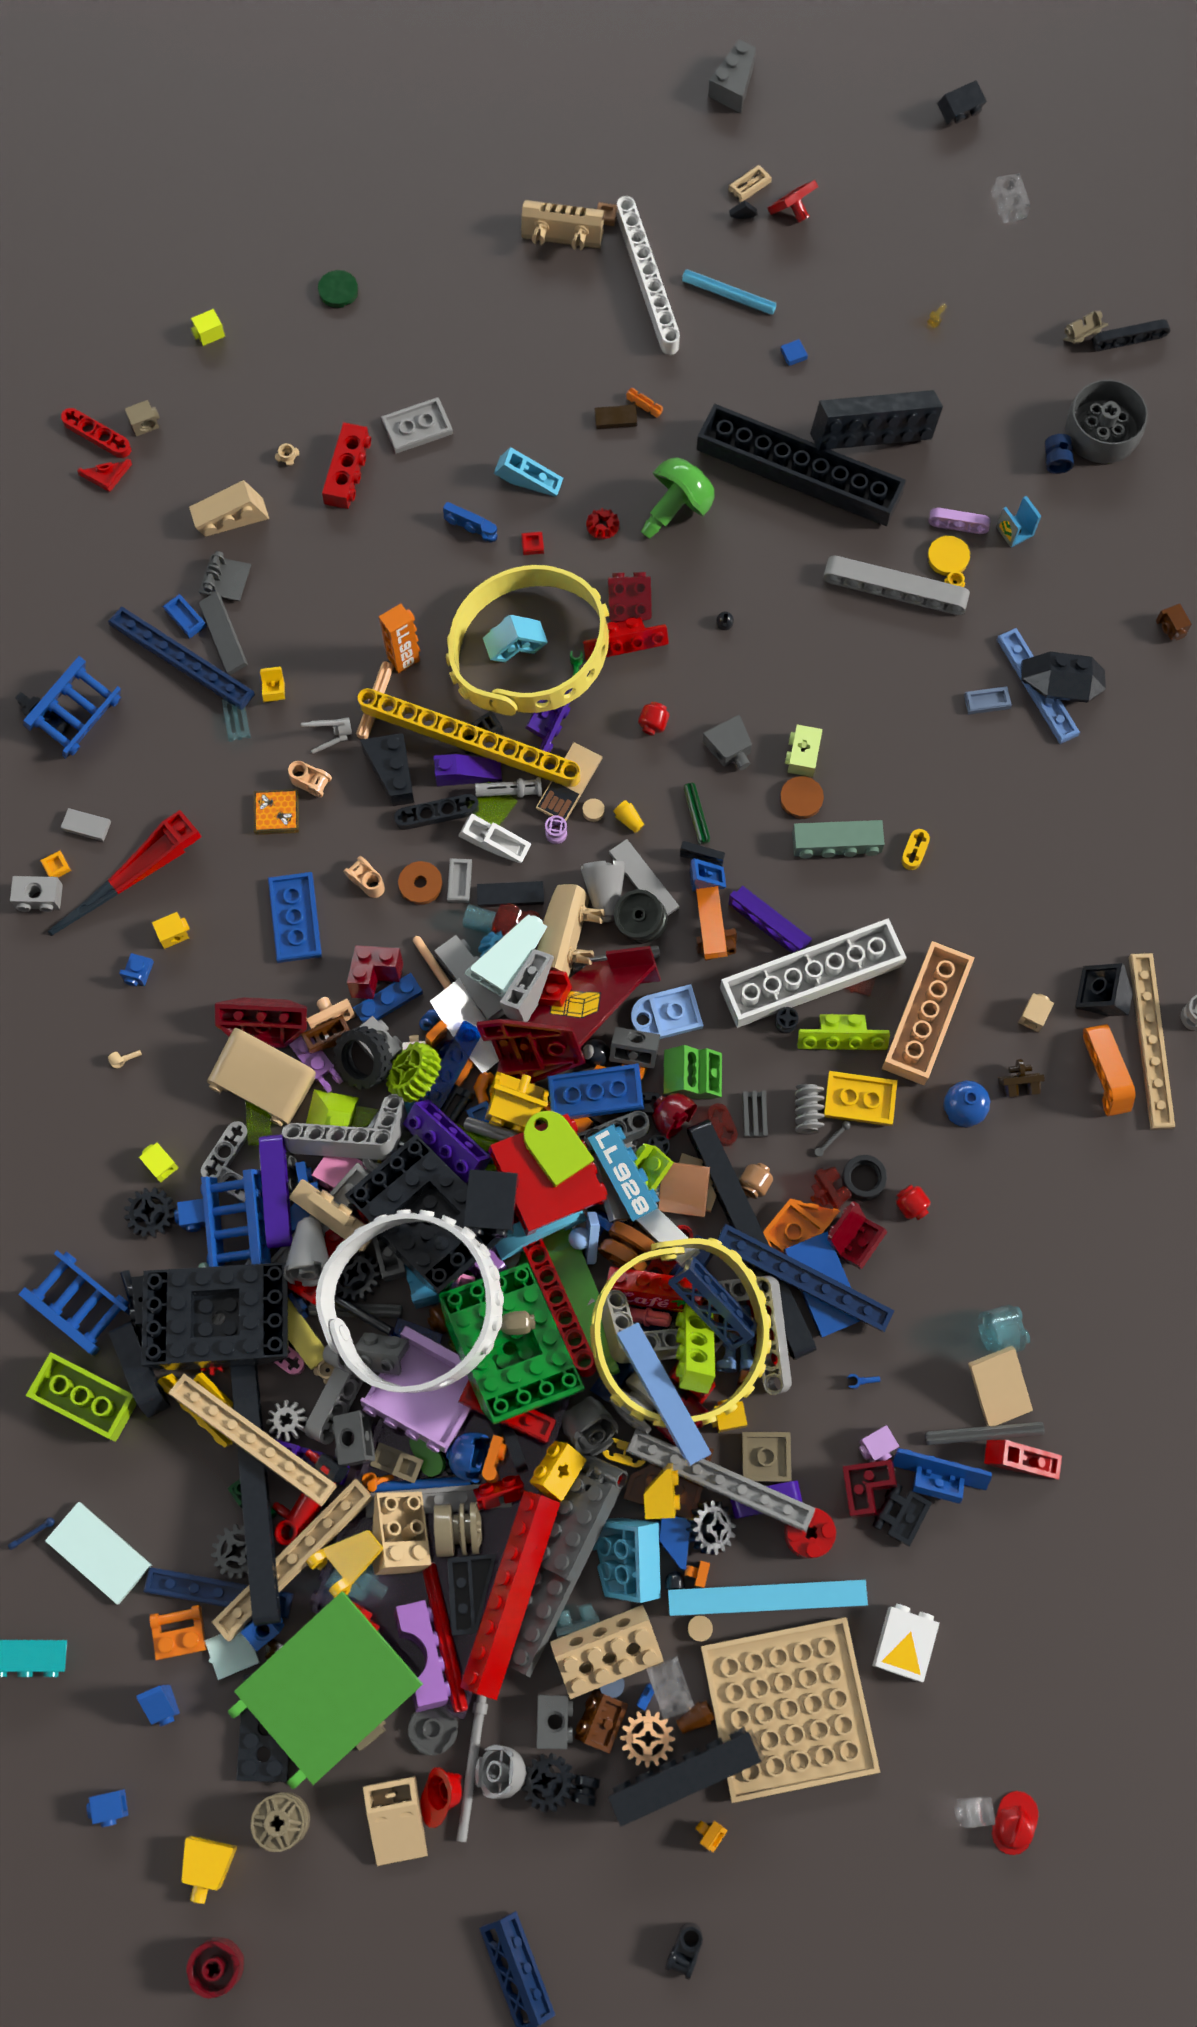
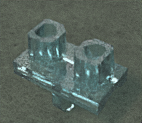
M588 1603L578 1606L581 1619L575 1621L571 1620L569 1609H564L557 1621V1625H555L557 1637L576 1632L600 1622L599 1616L595 1614L592 1604Z

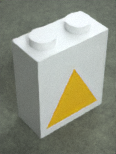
M896 1604L895 1607H888L872 1666L918 1682H924L939 1622L933 1621L934 1616L924 1612H920L919 1616L909 1613L910 1608L900 1604Z

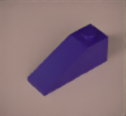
M460 754L434 756L437 786L502 781L501 763L492 759Z

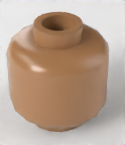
M758 1163L757 1165L750 1164L745 1168L739 1182L746 1196L756 1199L766 1195L773 1182V1176L769 1172V1167Z

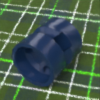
M1055 434L1048 437L1044 442L1047 471L1053 474L1070 471L1074 466L1071 437L1067 434Z

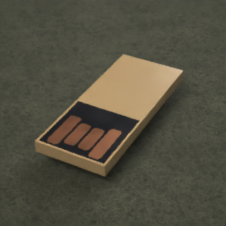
M575 742L569 749L565 759L578 764L581 776L579 784L575 787H566L551 781L536 806L537 810L549 816H561L565 821H567L603 759L602 756ZM569 771L565 775L573 777L576 773Z

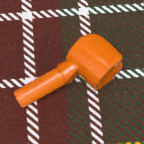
M365 1473L362 1476V1484L367 1486L369 1491L374 1492L377 1490V1485L393 1480L394 1476L389 1474L376 1478L374 1473Z

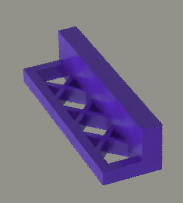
M743 885L737 892L733 891L730 894L729 906L789 952L795 953L806 949L812 942L811 937Z

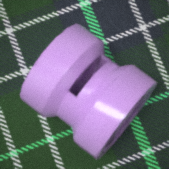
M551 816L546 820L545 833L550 843L560 844L566 840L567 823L561 816Z

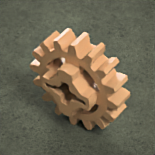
M648 1709L645 1716H642L637 1711V1719L634 1720L629 1717L630 1726L623 1725L622 1727L627 1732L626 1735L620 1736L621 1740L627 1742L622 1749L630 1750L627 1758L631 1759L635 1756L637 1758L636 1765H639L641 1761H645L646 1768H649L650 1761H654L655 1765L658 1766V1759L660 1757L664 1760L668 1759L665 1754L666 1750L673 1751V1748L669 1746V1742L675 1741V1737L669 1736V1732L674 1729L673 1727L665 1726L668 1721L667 1718L659 1720V1712H656L653 1717ZM643 1721V1728L638 1733H632L634 1727ZM652 1722L659 1724L664 1734H657L653 1729ZM646 1731H650L651 1736L660 1739L650 1741V1745L646 1746L644 1741L635 1738L645 1736ZM631 1743H638L643 1748V1755L638 1754ZM657 1744H664L662 1749L652 1756V1749Z

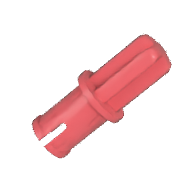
M629 1306L633 1322L642 1323L646 1327L650 1325L669 1327L671 1325L672 1316L669 1313L653 1311L649 1307L639 1309Z

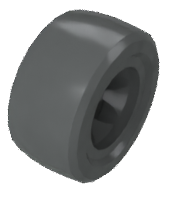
M1099 380L1088 384L1076 395L1067 413L1065 433L1072 439L1073 450L1081 457L1101 464L1118 462L1128 457L1136 449L1144 435L1148 417L1146 403L1137 390L1121 381ZM1094 421L1095 425H1090L1088 422ZM1114 429H1120V433L1115 432ZM1099 431H1104L1106 435H1101Z

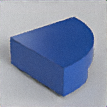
M650 1683L646 1685L636 1703L639 1708L644 1711L646 1710L657 1687Z

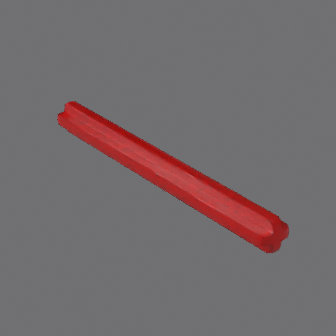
M431 1562V1565L422 1572L433 1614L435 1630L438 1635L440 1653L444 1661L445 1675L450 1686L453 1711L461 1713L468 1710L465 1691L460 1688L462 1678L436 1564Z

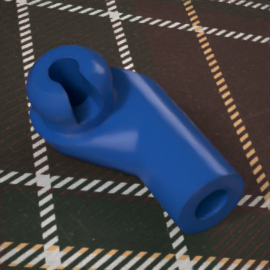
M431 1009L420 1019L419 1025L422 1030L428 1031L438 1021H441V1018L435 1009Z

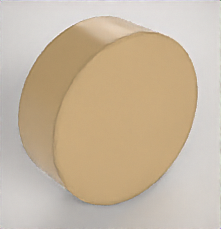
M589 799L584 803L583 816L585 819L591 822L602 819L604 816V805L600 800Z
M696 1616L690 1620L688 1633L692 1639L705 1641L712 1634L713 1626L707 1617Z

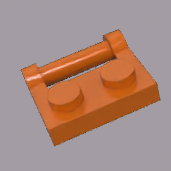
M496 1435L492 1437L482 1470V1476L487 1483L498 1481L497 1466L499 1460L504 1461L508 1448L503 1437Z
M200 1605L192 1606L188 1610L163 1615L158 1613L150 1614V1626L156 1660L207 1650ZM190 1619L194 1621L193 1627L163 1633L161 1631V1625Z

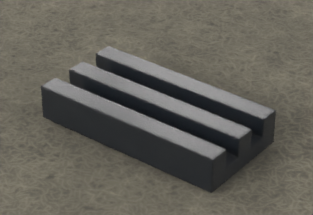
M686 841L682 842L680 848V857L691 860L695 858L723 866L725 853Z

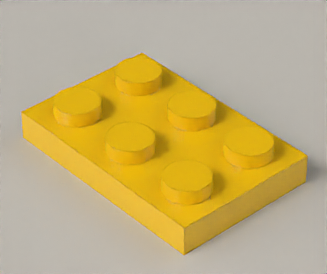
M829 1071L824 1117L892 1126L898 1080Z

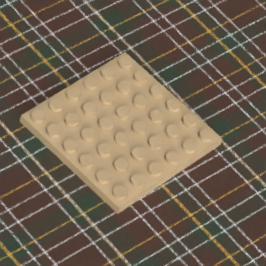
M847 1617L701 1646L718 1737H721L724 1742L730 1739L729 1734L739 1728L745 1727L746 1731L752 1729L764 1756V1760L761 1763L727 1778L731 1803L880 1773Z

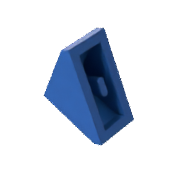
M695 858L691 860L690 879L692 892H696V889L718 886V889L726 888L724 867Z

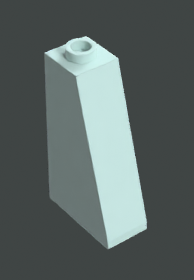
M528 914L472 964L464 974L503 998L529 955L537 946L547 926L543 924L540 918Z

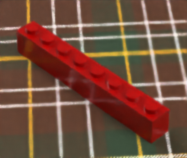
M523 1492L460 1688L497 1700L560 1502L536 1493Z

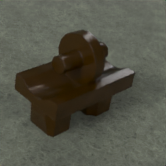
M1022 1059L1016 1060V1066L1008 1067L1009 1074L1016 1073L1017 1075L998 1077V1083L1003 1085L1006 1097L1019 1096L1018 1084L1024 1083L1027 1095L1040 1094L1041 1082L1045 1081L1044 1074H1025V1072L1032 1071V1065H1024Z

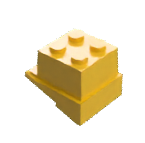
M497 1071L489 1091L492 1093L485 1119L489 1121V1124L499 1127L505 1126L518 1133L524 1132L528 1120L544 1107H547L549 1090L531 1084V1076L523 1074L520 1080Z

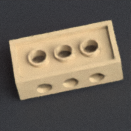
M643 1605L550 1642L570 1699L664 1662Z

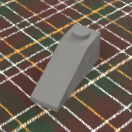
M533 949L500 1001L507 1018L519 1021L529 1020L538 1005L554 959L553 955Z

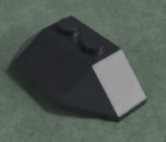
M1050 651L1021 661V681L1025 684L1028 683L1045 698L1088 703L1106 689L1105 670L1091 656Z

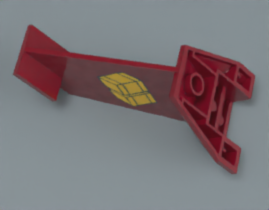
M644 946L606 951V961L592 962V965H586L569 978L572 989L562 1007L537 1005L528 1021L497 1019L477 1022L476 1026L482 1040L491 1041L498 1056L497 1071L520 1080L522 1075L525 1074L531 1076L530 1083H535L548 1078L547 1076L556 1075L584 1064L585 1059L581 1046L639 984L661 981L651 947Z

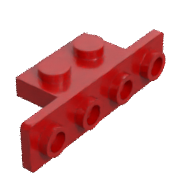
M629 618L626 621L607 623L609 645L606 657L654 648L669 643L667 626L665 624L645 628L641 618ZM598 638L583 641L586 661L590 658Z

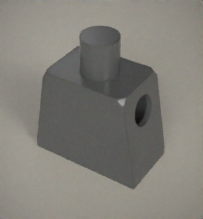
M740 715L703 733V744L723 766H728L735 762L739 770H744L751 764L746 756L751 753L752 743Z

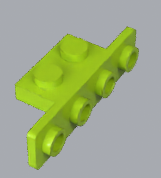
M820 1014V1029H800L797 1042L798 1049L887 1050L890 1031L867 1030L865 1015Z

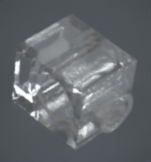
M981 1796L957 1799L958 1806H954L955 1818L962 1827L971 1828L995 1825L991 1797Z

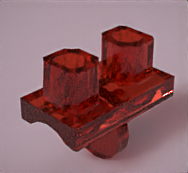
M835 1167L817 1170L814 1178L818 1184L816 1183L811 1186L815 1194L810 1199L812 1202L819 1200L823 1207L830 1202L833 1208L840 1210L844 1203L851 1198L852 1193L846 1185L835 1190L832 1183L841 1178Z

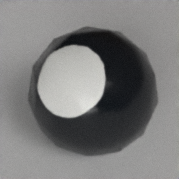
M598 1039L588 1041L581 1050L585 1063L590 1067H596V1065L603 1066L610 1057L609 1047L605 1042Z

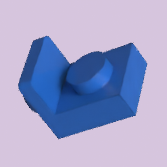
M131 953L125 970H120L119 974L124 983L130 986L137 987V984L145 986L154 961L151 958Z

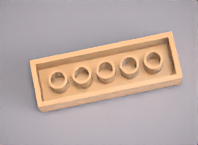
M931 942L881 1069L925 1085L975 957L939 943Z

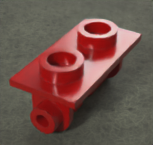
M509 1475L501 1481L483 1483L478 1488L473 1489L478 1509H484V1511L501 1506L499 1501L501 1496H503L505 1504L521 1500L525 1491L520 1475Z

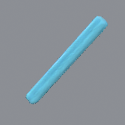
M688 269L683 273L682 280L694 286L771 315L776 310V303Z

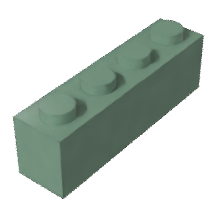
M882 820L796 823L792 831L794 856H800V858H811L818 855L829 858L843 854L846 857H852L857 854L874 856L882 853L885 845Z

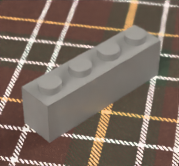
M455 935L434 950L437 960L454 981L460 978L467 992L487 1021L499 1019L505 1014L500 1004L502 998L464 974L479 957H473L469 952L471 948L464 939L460 940Z

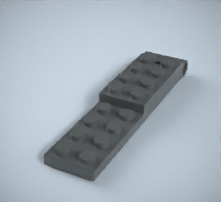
M584 1454L585 1456L583 1457L587 1461L563 1501H558L560 1506L508 1666L528 1677H531L610 1512L628 1480L627 1471L590 1454Z

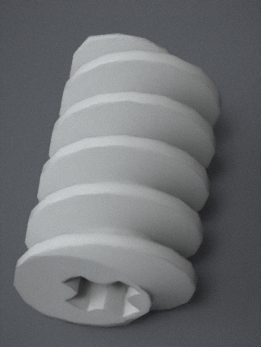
M815 1084L797 1085L795 1087L798 1090L795 1092V1096L798 1099H796L795 1105L798 1108H796L795 1114L798 1117H796L795 1122L798 1126H796L795 1131L801 1134L819 1133L818 1128L824 1127L825 1124L818 1122V1119L824 1118V1114L818 1113V1110L824 1109V1105L818 1104V1101L824 1100V1096L818 1095V1093L824 1091V1088Z

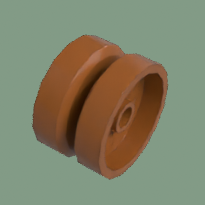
M614 1221L609 1229V1235L612 1239H603L598 1252L608 1261L621 1268L635 1257L651 1251V1244H654V1242L633 1227L619 1221ZM644 1261L630 1269L645 1271L648 1265Z

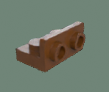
M593 1690L592 1694L587 1698L583 1717L576 1726L575 1738L610 1754L628 1704Z

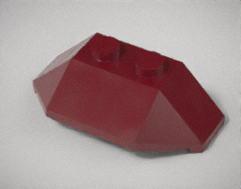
M242 997L216 1002L215 1026L221 1029L228 1037H230L234 1028H238L274 1048H286L307 1030V1007L286 999Z

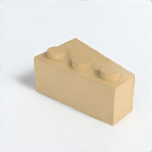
M244 480L189 507L195 528L205 537L269 519L263 498Z

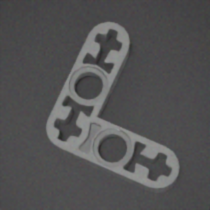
M233 1122L226 1128L201 1167L202 1177L209 1176L207 1169L215 1167L217 1163L213 1159L216 1158L219 1162L224 1163L223 1166L218 1163L215 1168L217 1174L210 1175V1177H216L218 1183L226 1182L230 1177H235L237 1180L243 1178L229 1169V1166L249 1136V1131L242 1122ZM241 1128V1132L243 1134L242 1136L237 1135L233 1141L236 1144V1146L234 1147L230 1142L226 1140L227 1138H229V1140L232 1141V1139L234 1138V1134L232 1131L234 1129L239 1130ZM224 1146L231 1148V1154L226 1158L219 1156V1150ZM241 1189L224 1191L239 1201L245 1202V1193Z

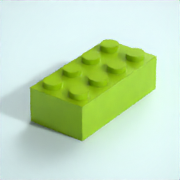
M50 1352L26 1394L29 1398L115 1442L137 1405L131 1393Z

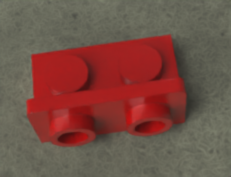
M549 971L538 1005L563 1006L572 989L565 971Z

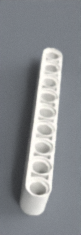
M623 196L617 201V220L661 350L667 355H673L679 349V330L635 201L629 196Z

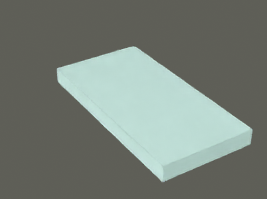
M81 1502L74 1506L45 1540L118 1605L148 1571L149 1567L152 1566L151 1563Z

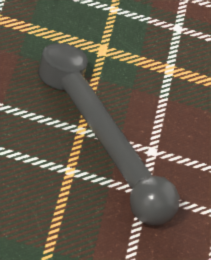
M844 1121L841 1125L842 1127L821 1148L815 1149L814 1154L816 1157H822L824 1150L844 1130L850 1129L851 1125L848 1121Z

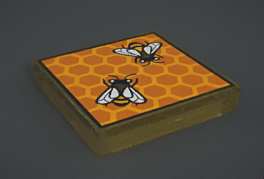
M298 789L254 791L255 835L299 833Z

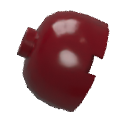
M672 1093L666 1097L660 1096L654 1103L653 1123L661 1135L671 1139L683 1129L681 1125L685 1121L689 1122L697 1110V1105L691 1098L680 1093Z

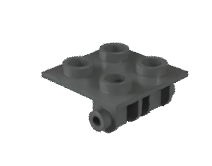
M215 551L210 556L199 593L211 595L217 592L221 598L240 602L251 564L225 559L222 552Z

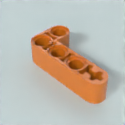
M1104 1024L1084 1028V1042L1104 1089L1102 1104L1105 1114L1113 1116L1131 1112L1135 1100V1088L1109 1025Z

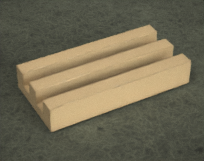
M758 165L730 184L729 191L734 192V196L739 197V201L742 202L771 183L772 177Z

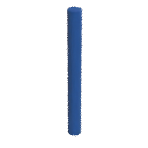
M458 1477L416 1479L415 1483L407 1480L388 1481L377 1485V1490L374 1492L471 1485V1482Z

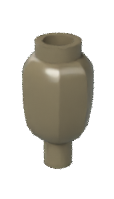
M514 1311L502 1316L500 1330L504 1334L524 1335L528 1334L532 1329H536L534 1314L529 1315L527 1311Z

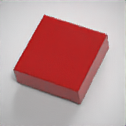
M542 532L521 533L523 556L544 554Z

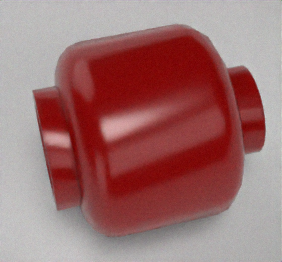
M653 701L650 704L644 705L638 719V723L643 728L642 731L644 733L654 736L655 733H662L665 730L669 719L667 707Z
M911 1184L897 1194L896 1205L905 1218L912 1219L915 1217L917 1220H920L929 1213L927 1208L930 1206L931 1201L920 1186L913 1187Z

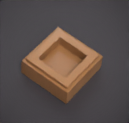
M598 202L597 209L605 210L602 218L604 221L603 225L615 226L617 205Z

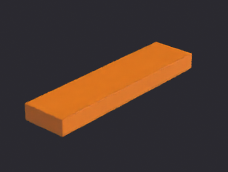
M718 886L696 889L705 959L727 957Z

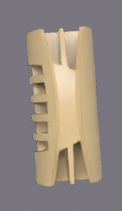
M525 200L522 206L521 235L522 238L532 239L534 244L540 240V245L544 241L571 244L574 250L577 245L580 246V250L584 246L600 248L604 231L602 229L604 224L602 218L605 210Z
M574 884L557 885L543 921L547 928L537 946V950L553 955L554 959L550 970L565 971L568 978L573 962L592 965V961L589 958H594L592 950L576 949L583 922L589 921L602 924L603 920L600 917H605L603 909L587 908L589 896L583 888Z

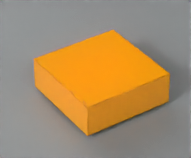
M61 851L40 860L48 877H60L71 871Z

